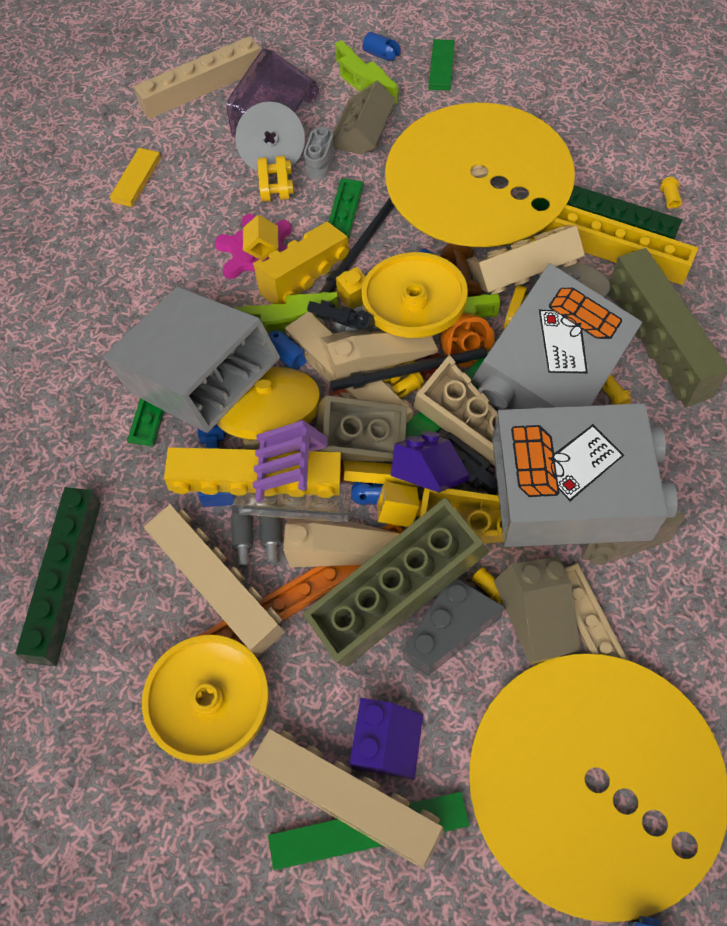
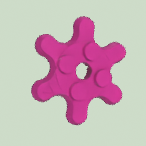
M252 214L243 216L241 227L243 228L255 216ZM280 220L276 224L278 225L277 250L279 252L287 249L288 246L283 244V240L293 230L287 220ZM243 230L236 232L234 236L225 234L217 236L215 241L216 249L221 252H229L233 256L223 267L224 277L235 279L244 271L255 272L253 263L259 259L243 251Z

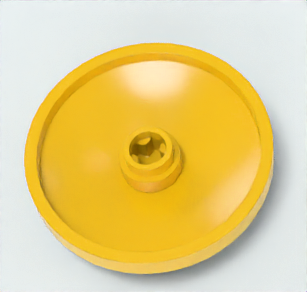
M422 252L402 253L381 261L369 271L362 285V305L364 311L374 316V325L389 334L404 338L429 337L447 330L462 316L467 304V283L461 271L450 261L440 256Z
M271 367L224 415L217 425L230 435L256 440L258 434L302 420L309 424L318 413V405L320 403L318 385L310 376L301 371L286 367Z
M219 635L196 636L171 647L154 664L146 679L142 694V714L150 736L169 755L192 764L217 763L241 752L259 733L266 719L269 707V685L266 674L258 659L243 644Z

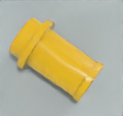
M675 177L663 179L660 185V191L664 192L667 208H678L682 205L678 189L680 183Z
M420 373L409 374L393 385L392 388L395 394L402 399L416 389L419 391L422 385H424V380Z
M610 374L601 389L612 400V405L629 404L632 400L631 392L624 390Z
M482 567L475 573L472 582L489 595L490 599L501 604L503 601L494 583L496 578L485 567Z

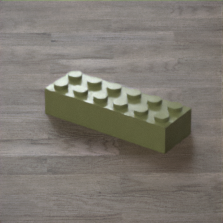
M647 248L618 257L609 285V296L612 300H616L620 308L642 321V324L635 333V337L642 340L648 357L655 360L661 377L665 380L667 379L671 385L674 397L681 401L685 408L713 398L727 375L726 362Z
M445 497L302 614L335 662L348 667L490 551Z

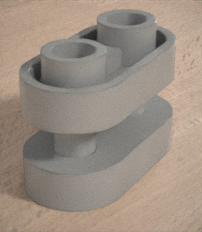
M318 127L312 130L304 149L306 175L312 180H322L327 177L335 156L333 133L329 128Z

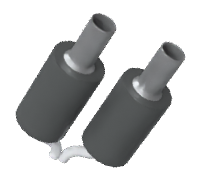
M251 501L249 507H245L231 515L232 549L238 551V567H248V550L253 548L252 514L246 511L252 510L255 505L257 508L263 509L259 512L260 543L262 547L267 548V564H277V547L282 545L279 510L260 505L258 501Z

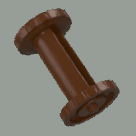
M451 243L445 246L440 252V257L450 261L461 271L467 283V297L480 296L482 293L481 286L476 281L471 280L467 259L473 257L472 247Z

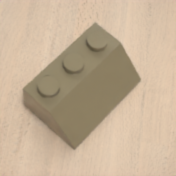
M378 80L348 99L333 131L334 149L362 155L368 150L370 152L373 151L379 144L378 138L386 128L385 122L393 112L392 107L396 99Z

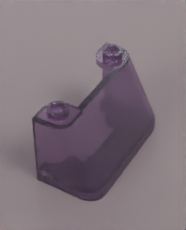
M262 49L228 99L227 115L232 138H235L236 128L242 115L256 104L277 102L287 106L295 113L303 100L307 103L316 100L319 94V87L316 81L274 51ZM267 133L265 135L267 139L264 142L274 144V137L276 135Z

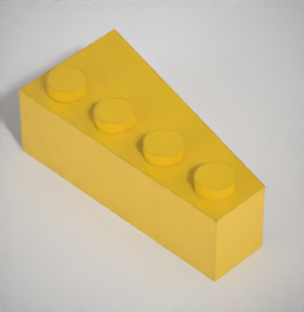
M325 222L305 233L303 240L299 242L293 240L288 243V247L284 251L279 252L275 250L270 253V259L264 262L261 260L254 262L259 294L272 304H286V295L300 294L303 290L310 289L316 279L321 275H326L336 262L344 260L349 252L348 236L329 222Z
M424 488L420 517L446 497L484 544L504 542L499 496L455 489H447L438 493Z

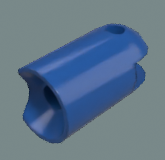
M368 32L363 40V51L387 61H394L395 57L400 55L401 47L393 39L374 32Z
M275 330L268 334L280 356L279 360L286 366L299 370L307 362L304 357L305 350L288 338L284 332Z
M354 482L351 487V497L359 505H377L383 484Z

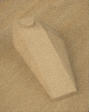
M360 330L343 331L320 338L335 380L349 377L350 373L361 371L363 374L382 370L438 353L432 336L404 338L389 334L383 330H373L372 333Z
M323 514L293 515L285 525L283 550L290 568L363 565L401 533Z

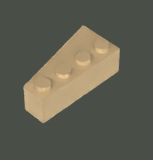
M565 225L534 236L535 241L532 242L530 239L515 242L510 246L511 250L508 251L506 248L487 252V258L481 260L476 259V257L467 259L473 281L480 284L481 290L497 294L505 291V286L509 284L520 285L530 281V276L536 274L541 276L549 263L554 266L562 265V267L576 264L577 258L585 256L577 225Z
M449 355L416 394L414 408L445 431L454 434L481 457L495 466L492 439L497 412L489 404L488 398L483 393L480 394L471 383L472 380L465 372L462 373L455 365V361Z

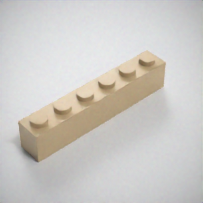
M248 36L154 78L145 80L133 86L139 107L147 118L151 119L264 69L261 48L251 36Z
M307 312L285 327V332L288 338L305 350L304 357L306 361L330 384V381L335 380L320 338L336 333H331L321 318H316L312 313ZM378 381L365 384L363 388L353 389V387L337 390L343 398L407 406L406 423L413 418L412 406L405 399L401 400L387 382Z
M169 504L147 523L144 529L248 649L259 657L285 633L278 625L283 620L271 607L266 611L259 604L264 599L252 586L247 590L241 584L245 578L234 566L229 570L224 565L227 558L217 547L211 550L206 545L210 539L199 527L194 531L189 526L193 520L181 508L177 512Z
M269 729L249 763L256 772L421 869L426 870L444 833L443 827L438 824L440 819L437 816L423 809L419 814L409 808L410 802L402 796L392 793L391 797L379 791L381 786L370 778L364 776L361 781L351 775L353 770L345 764L335 761L333 765L324 760V753L315 747L308 745L305 749L296 744L297 738L290 733L281 730L278 734Z

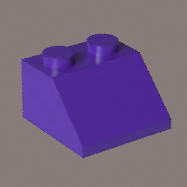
M424 431L421 435L407 437V440L395 443L391 470L392 477L438 493L469 480L470 474L450 440L439 437L438 433Z
M360 698L350 758L351 769L415 780L423 714L391 702Z

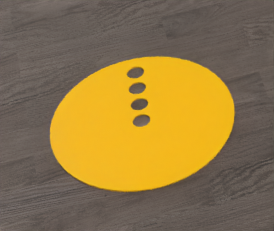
M475 102L438 109L421 117L405 129L389 152L385 168V180L388 194L398 212L421 232L435 239L455 245L494 247L526 239L551 224L561 214L571 197L575 180V168L570 151L563 139L541 119L511 106ZM474 166H484L487 168L488 174L483 178H476L471 175L470 170ZM496 176H502L508 180V185L505 188L497 189L491 185L490 181ZM516 187H523L528 190L529 195L523 200H518L511 196V190ZM536 198H544L549 202L550 206L547 210L538 211L532 207L531 203Z
M602 654L566 655L539 663L518 675L500 691L483 715L475 735L470 757L469 784L474 814L489 849L503 869L525 891L544 904L574 917L591 921L622 922L640 919V916L648 917L671 907L688 895L703 880L712 867L726 834L727 773L720 748L708 724L691 701L670 682L650 669L618 657ZM600 768L607 773L609 786L606 791L595 793L588 789L585 784V775L588 770ZM619 789H629L636 795L638 807L634 813L625 815L615 808L613 797ZM656 810L665 816L667 829L663 835L658 837L651 836L644 830L642 818L647 811ZM686 832L694 837L697 843V852L692 858L683 859L675 854L672 848V839L675 834Z

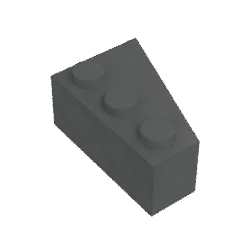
M454 580L441 591L404 647L403 660L429 676L470 641L477 638L490 625L497 622L502 616L504 607L462 581Z

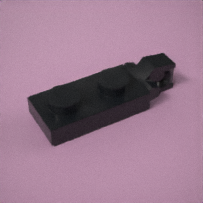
M321 300L320 304L312 301L308 304L307 311L321 319L357 330H364L370 333L373 331L372 329L375 324L374 316L364 310L356 313L355 310L346 306L336 309L335 304L325 300Z
M448 432L443 438L450 440L470 474L469 480L465 482L476 490L482 488L488 494L495 495L498 492L497 479L493 476L495 472L490 468L491 464L454 434Z

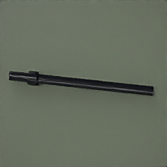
M391 198L387 200L338 268L329 274L326 278L327 283L319 293H332L337 288L336 277L348 271L395 207Z
M485 347L451 354L450 356L455 361V364L486 358L487 352ZM449 355L363 374L361 371L350 373L349 377L331 380L330 387L332 391L350 387L358 389L365 387V384L437 369Z

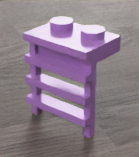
M304 420L258 434L256 440L260 442V449L255 450V456L259 458L258 465L254 466V472L258 474L257 481H254L252 486L256 489L255 500L258 502L264 501V491L296 481H299L298 489L306 490L309 451L327 448V437ZM291 451H300V453L267 462L268 458ZM300 465L299 469L266 478V474Z

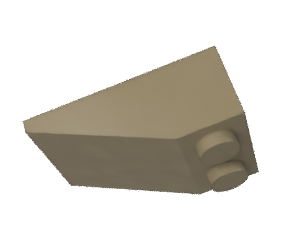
M325 395L318 405L317 430L327 437V448L316 451L341 452V461H393L395 443L406 440L407 406Z
M676 513L674 518H666L652 541L582 544V560H590V563L594 565H604L669 542L684 521L685 513Z
M559 556L511 564L494 580L529 664L572 655L581 651L572 583Z

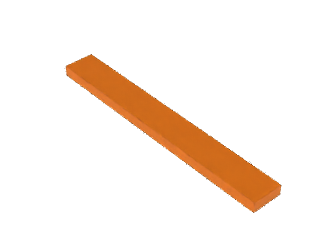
M392 524L381 528L397 533L403 532L401 526ZM361 565L314 567L263 597L264 600L259 604L266 611L271 607L284 621L321 599ZM225 621L198 635L224 636L244 645Z

